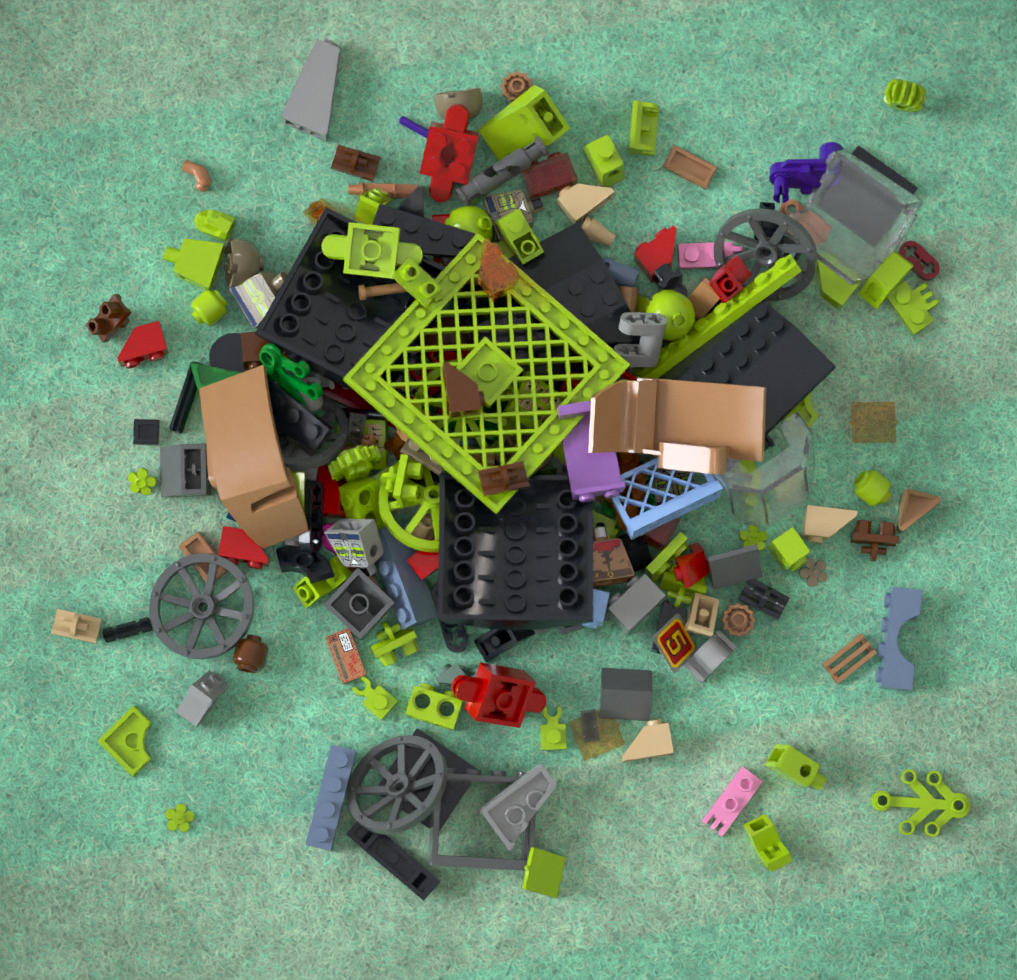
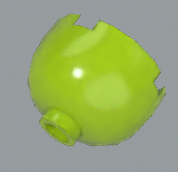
M469 205L454 209L449 213L450 217L446 219V225L475 233V235L479 233L491 243L494 235L493 224L487 212L482 208Z
M662 290L654 294L649 306L646 305L644 313H658L667 319L663 339L678 340L687 335L695 322V309L692 302L684 294L674 290Z

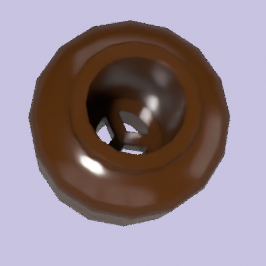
M248 634L247 638H243L235 646L233 662L237 665L238 670L247 673H257V670L264 668L268 646L261 642V637Z

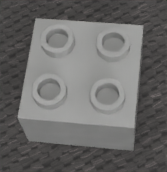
M646 574L641 578L636 575L627 583L625 587L626 592L623 595L618 592L607 604L609 618L626 636L666 596Z

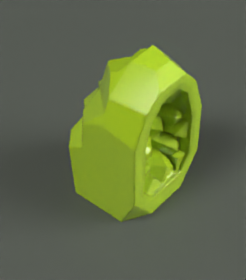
M214 209L203 210L194 219L196 228L203 234L224 243L230 238L237 222L235 217Z

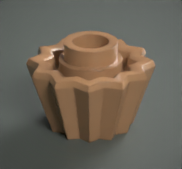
M517 70L515 73L509 72L507 77L502 78L503 83L500 87L503 90L502 95L507 97L509 102H512L533 86V79L528 78L527 73H520Z
M739 602L735 605H729L728 609L723 611L724 616L721 619L724 624L723 629L727 630L729 635H736L738 638L742 635H748L749 631L754 629L753 623L756 621L753 617L754 611L750 610L748 605H741Z

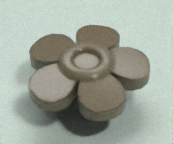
M808 558V561L804 564L806 568L800 569L799 575L801 578H807L808 586L814 587L818 581L825 582L827 580V573L821 572L826 568V563L823 560H818L815 563L813 558Z

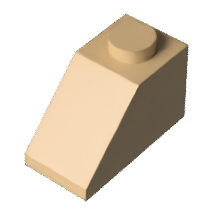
M576 184L571 188L569 185L559 192L557 205L574 225L577 222H582L586 216H590L614 198L615 191L612 188Z
M807 505L804 511L802 538H808V543L822 544L823 540L827 541L857 516V511Z
M695 592L687 613L684 630L712 637L719 599Z
M662 719L648 721V726H644L622 756V762L673 754L669 723H663Z

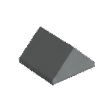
M757 544L710 556L706 560L709 569L708 577L714 590L763 577Z
M601 668L599 718L650 721L652 671Z

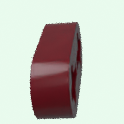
M910 240L902 244L898 253L914 265L911 270L924 281H931L936 278L940 270L937 260L915 241ZM913 247L915 249L914 255L918 260L913 256L906 257V249L904 248L911 249ZM920 261L926 266L931 264L933 266L932 272L934 274H931L930 272L924 274V266L920 263Z

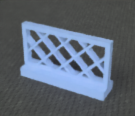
M655 458L620 475L621 482H625V485L629 486L627 496H617L610 499L625 523L627 533L632 540L718 499L723 489L718 480L715 481L712 474L699 473L704 475L707 483L703 485L690 482L693 472H690L688 482L673 477L675 472L673 469L671 476L656 472L658 458ZM643 473L652 476L649 486L635 483L636 475ZM654 477L669 481L666 492L651 488ZM671 482L685 486L684 494L677 496L668 493ZM632 488L647 492L644 502L629 498ZM649 493L664 497L662 504L657 507L646 504ZM627 503L641 507L640 515L630 519L625 511Z

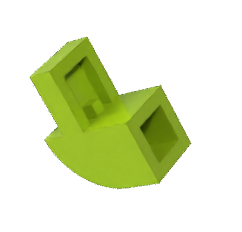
M766 813L743 824L761 863L770 872L781 869L793 861L789 851L781 842L774 824Z

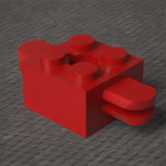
M461 104L451 105L447 109L444 124L431 121L419 174L432 176L429 194L437 202L448 201L452 196L454 183L468 184L479 132L467 129L470 114L468 109Z
M480 662L475 677L459 675L453 680L451 685L452 693L460 701H466L464 709L475 721L520 728L525 713H540L546 706L547 701L546 696L538 688H534L536 682L525 670Z

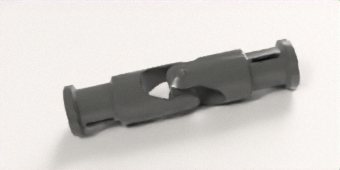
M537 136L533 142L524 148L519 147L497 163L474 176L471 182L462 188H456L454 191L464 206H469V203L481 195L483 197L488 195L508 180L531 167L532 162L542 156H547L549 152L542 140Z

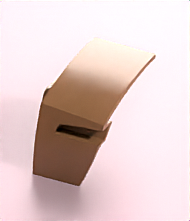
M261 365L200 388V402L206 436L208 477L213 488L218 490L220 500L245 533L262 549L307 532V519L298 495L297 483L289 466L285 468L279 445L268 388L266 366Z
M637 378V381L621 380L612 383L591 397L588 453L630 452L658 455V468L708 474H725L726 459L764 462L766 387L655 378Z

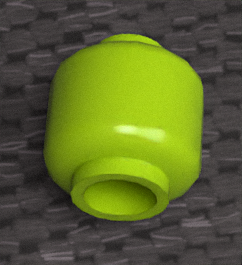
M205 290L191 302V307L194 310L191 315L199 325L205 323L208 326H214L227 314L226 306L228 303L217 290L213 292Z
M874 469L862 471L853 483L855 495L869 506H876L879 503L883 505L891 496V492H889L891 482Z

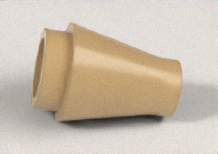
M586 216L580 225L590 241L610 247L616 235L594 217L589 218Z

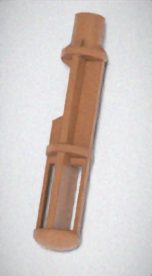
M361 182L358 185L349 184L348 194L360 197L369 189L379 188L387 192V197L406 198L418 185Z

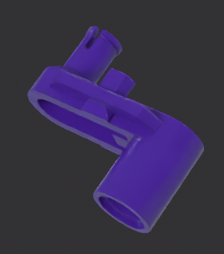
M827 142L819 148V159H789L785 162L772 164L769 170V180L774 185L773 200L780 203V195H783L782 202H787L789 200V188L800 189V192L805 195L811 194L813 188H826L827 186L840 184L843 181V147L836 142Z

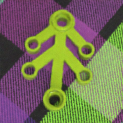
M911 769L904 770L900 775V779L904 784L909 785L919 798L890 796L886 791H878L871 798V804L877 811H885L890 807L920 808L908 820L900 822L898 830L905 836L911 835L915 830V826L934 809L944 811L934 822L925 824L924 833L928 837L937 836L940 828L952 817H965L971 807L967 796L962 793H953L942 781V776L938 771L927 773L925 779L927 784L934 786L945 800L934 799L917 780L915 771ZM906 772L913 775L911 782L905 780L904 775ZM931 774L937 775V783L930 781L929 777ZM880 796H884L887 800L884 806L878 803ZM955 801H960L962 803L961 810H956L954 808ZM904 823H908L911 826V830L908 833L902 829ZM931 824L936 827L934 834H930L927 830Z

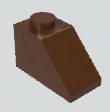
M443 363L442 375L449 419L480 415L481 407L485 406L483 391H479L476 382L450 363Z

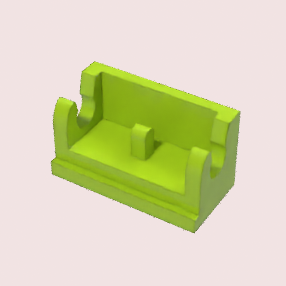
M633 100L628 154L655 156L659 113L656 103Z

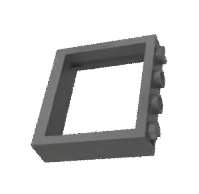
M447 768V781L511 785L526 773L516 772V777H507L506 771H491V775H481V770L466 769V774L456 773V768ZM441 800L431 812L429 865L526 871L524 867L528 862L530 848L534 847L536 813L528 822L529 825L523 832L522 859L438 854Z

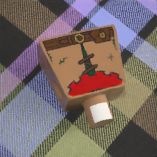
M605 527L594 528L593 588L628 583L635 574L622 540L620 538L608 539Z

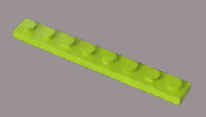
M791 254L779 259L772 268L759 274L753 282L742 288L726 303H720L705 318L697 320L687 335L661 348L656 366L635 367L631 374L637 378L658 379L799 274L802 270Z

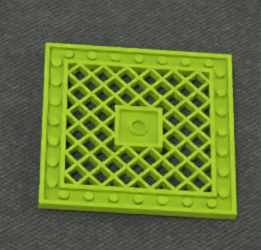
M477 233L435 278V281L443 288L432 301L424 307L419 301L415 300L348 372L343 381L497 514L518 490L484 497L478 471L498 467H487L486 455L500 454V466L505 465L504 454L516 453L507 464L524 461L526 475L529 479L585 416L581 415L575 418L558 420L557 408L555 410L554 398H566L560 405L591 401V397L597 392L615 383L629 368L630 364L484 237ZM480 270V271H482L484 274H476V273ZM474 280H488V291H475ZM470 281V292H460ZM492 281L502 290L493 291ZM506 296L507 307L494 308L493 297ZM489 297V308L476 309L475 298ZM511 297L522 307H512ZM457 298H471L472 309L458 310ZM453 299L454 310H443ZM508 313V325H495L494 314ZM512 313H525L526 324H513ZM490 314L491 326H477V315ZM530 314L541 323L531 324ZM472 315L473 326L459 327V316ZM441 316H454L455 327L441 328ZM435 318L437 319V328H426ZM544 329L545 340L532 341L531 330ZM527 330V341L514 342L513 331ZM549 330L560 340H550ZM496 331H509L510 342L496 343ZM473 332L474 344H460V333ZM478 332H491L492 342L487 337H484L478 344ZM455 333L456 345H443L442 334ZM438 334V345L425 346L424 335ZM420 335V346L409 347ZM546 346V358H533V347ZM550 346H564V357L551 358ZM528 347L529 359H515V348ZM568 347L579 356L569 357ZM510 348L511 358L500 349ZM461 350H472L462 361ZM439 351V363L426 364L425 352ZM443 351H457V362L448 363L478 384V390L483 391L485 405L488 408L496 402L497 413L483 414L482 406L480 415L449 419L442 375ZM421 352V364H408L407 353ZM403 353L404 365H392ZM583 362V374H570V363ZM565 363L566 374L552 375V364ZM534 364H547L548 375L535 376ZM588 364L593 368L589 373ZM519 365H529L530 376L518 377L523 372ZM426 369H440V380L427 381ZM408 370H422L423 381L409 382ZM390 371H404L405 382L391 383ZM385 372L387 382L381 378ZM566 380L567 392L554 393L553 381ZM571 380H582L572 391ZM548 381L549 393H536L535 382ZM530 382L531 394H518L517 383ZM513 383V395H502ZM441 386L442 398L428 399L427 387ZM423 387L424 399H410L409 388ZM395 388H405L406 399ZM532 399V411L519 412L518 400ZM536 399H550V410L537 411ZM514 400L515 412L501 413L500 401ZM428 404H442L443 416H429ZM413 405H424L425 415ZM549 416L538 428V417ZM533 417L534 429H520V418ZM502 418H515L516 430H502ZM484 419H497L498 431H484ZM466 420H479L480 431L466 432ZM443 421L444 432L433 422ZM448 421H461L462 432L448 433ZM516 435L517 447L504 448L503 436ZM521 435H532L522 446ZM498 436L499 448L486 449L485 437ZM480 437L481 449L468 450L467 438ZM462 438L463 449L452 439ZM470 455H482V465Z

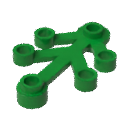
M268 343L262 347L259 359L266 366L267 374L306 407L308 406L299 391L306 394L311 400H316L323 395V389L318 383L308 385L286 371L288 369L294 372L298 378H304L310 373V367L306 362L300 361L295 363L282 356L281 350L274 344Z

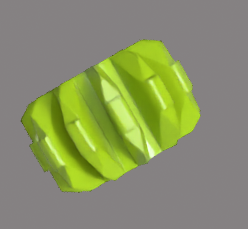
M893 79L888 82L885 88L883 101L889 107L901 110L902 112L916 113L922 109L925 103L926 90L922 85H918L915 82Z

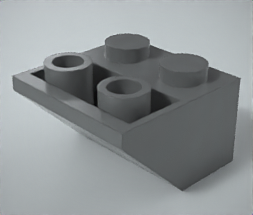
M206 443L160 447L162 498L211 496Z

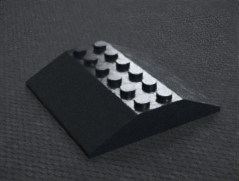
M326 207L255 334L267 343L277 346L283 354L296 363L304 361L309 365L311 371L345 388L354 390L343 381V378L416 299L410 293L403 292L366 297V300H360L359 285L370 287L398 282L395 279L343 273L345 260L331 259L324 255L322 242L326 236L331 234L347 236L349 222L357 223ZM423 256L422 262L419 264L432 278H436L446 268ZM436 318L426 328H431ZM420 335L409 347L420 346ZM418 352L407 353L408 364H412ZM403 353L392 365H404ZM390 371L391 383L402 382L404 371ZM385 372L381 378L387 382Z
M578 222L539 242L544 252L522 265L516 255L508 258L612 349L618 344H639L640 335H627L619 330L621 315L631 311L603 259ZM480 280V285L475 286V291H488V280ZM492 281L493 291L502 290ZM466 284L460 292H470V284ZM506 296L493 297L494 308L507 307ZM489 297L475 298L476 309L489 308ZM511 297L512 307H522ZM457 298L458 310L472 309L471 298ZM508 313L494 314L495 325H508ZM512 313L513 324H526L525 313ZM490 314L477 315V326H491ZM530 314L531 324L541 323ZM472 315L460 316L465 327L473 326ZM544 329L531 330L532 341L545 340ZM527 330L513 331L514 342L527 341ZM549 330L550 340H560ZM496 331V343L510 342L509 331ZM471 332L469 334L472 340L474 341L473 332ZM478 332V344L484 337H487L492 342L491 332ZM546 346L533 347V358H546ZM550 346L551 358L564 357V346ZM528 347L515 348V359H529ZM568 347L569 357L579 356ZM510 348L500 349L511 358ZM583 362L570 363V370L583 374ZM565 363L552 364V375L566 374ZM534 364V375H548L547 364ZM588 364L589 373L593 368ZM519 365L523 372L518 377H522L526 371L530 372L529 365ZM564 380L553 381V389L559 392Z
M762 300L658 379L766 387V436L836 366L795 325ZM726 459V472L728 473L741 460Z
M440 474L438 621L485 629L543 630L593 622V501L580 502L579 499H572L568 475H531L528 479L530 486L519 489L505 506L495 514L451 474Z

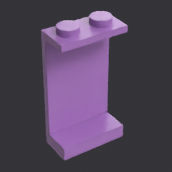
M591 401L558 406V420L585 415L562 440L572 499H579L580 502H589L595 500V496L604 495L605 498L620 496V492H623L625 488V482H621L616 452L588 453Z

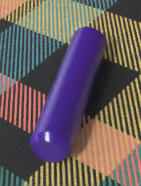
M401 116L399 124L427 138L428 129L405 116Z

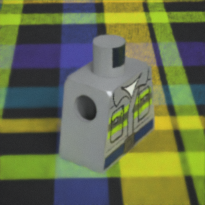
M339 519L325 531L326 537L344 566L359 567L367 577L376 573L377 570L374 562L383 555L384 551L374 519Z

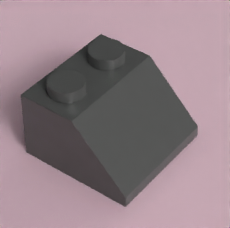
M357 568L327 600L324 606L360 640H363L382 620L395 602Z

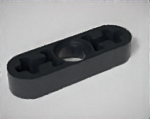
M306 479L304 512L308 531L299 534V547L303 552L317 553L322 545L323 484L319 480Z
M437 583L432 588V599L438 613ZM439 621L447 649L453 653L463 652L468 645V637L464 625L455 623L449 625ZM460 625L461 630H456L458 638H463L464 642H461L460 648H456L455 645H450L449 641L453 640L452 632L446 634L445 629H454Z

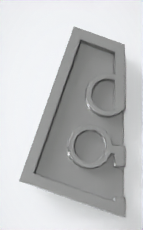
M541 763L479 808L509 851L514 846V842L521 832H524L527 828L528 822L533 815L541 808L557 785Z

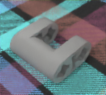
M623 313L620 317L619 330L627 335H640L639 344L615 345L613 350L630 364L629 367L656 366L667 319L658 313Z

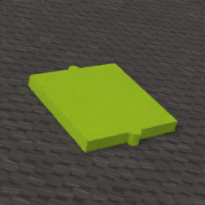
M531 847L527 865L524 867L526 872L522 889L557 899L560 882L563 880L562 873L566 857Z

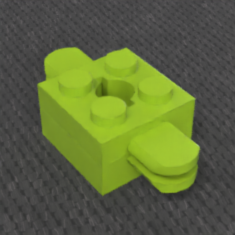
M349 222L347 236L331 234L326 236L322 242V251L325 256L331 259L345 260L343 271L345 274L394 279L391 277L392 274L397 270V266H401L407 257H410L418 265L423 259V252L417 244L400 242L401 229L395 227Z

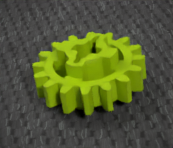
M358 445L355 448L342 451L339 454L340 457H337V460L332 461L331 465L328 466V470L333 480L353 481L356 478L365 477L370 474L373 466L379 465V461L383 459L378 446L372 445L367 447Z

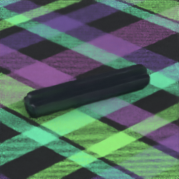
M194 361L190 363L169 427L173 432L182 433L197 390L191 364L201 363Z

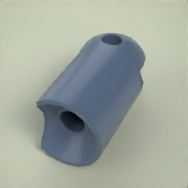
M610 257L602 258L616 285L634 288L639 270L615 262Z

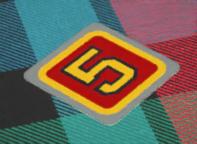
M679 613L675 614L663 626V629L661 628L653 636L655 644L673 673H676L697 651V644L691 633L684 630L685 623Z

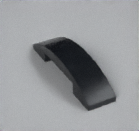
M358 821L346 834L423 901L440 883L435 876L387 835L371 832Z

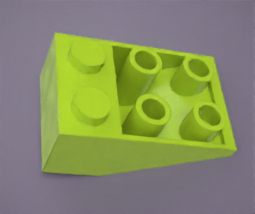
M533 85L477 131L497 160L500 161L519 147L524 148L533 142L537 136L545 146H548L567 132L570 127L546 90Z

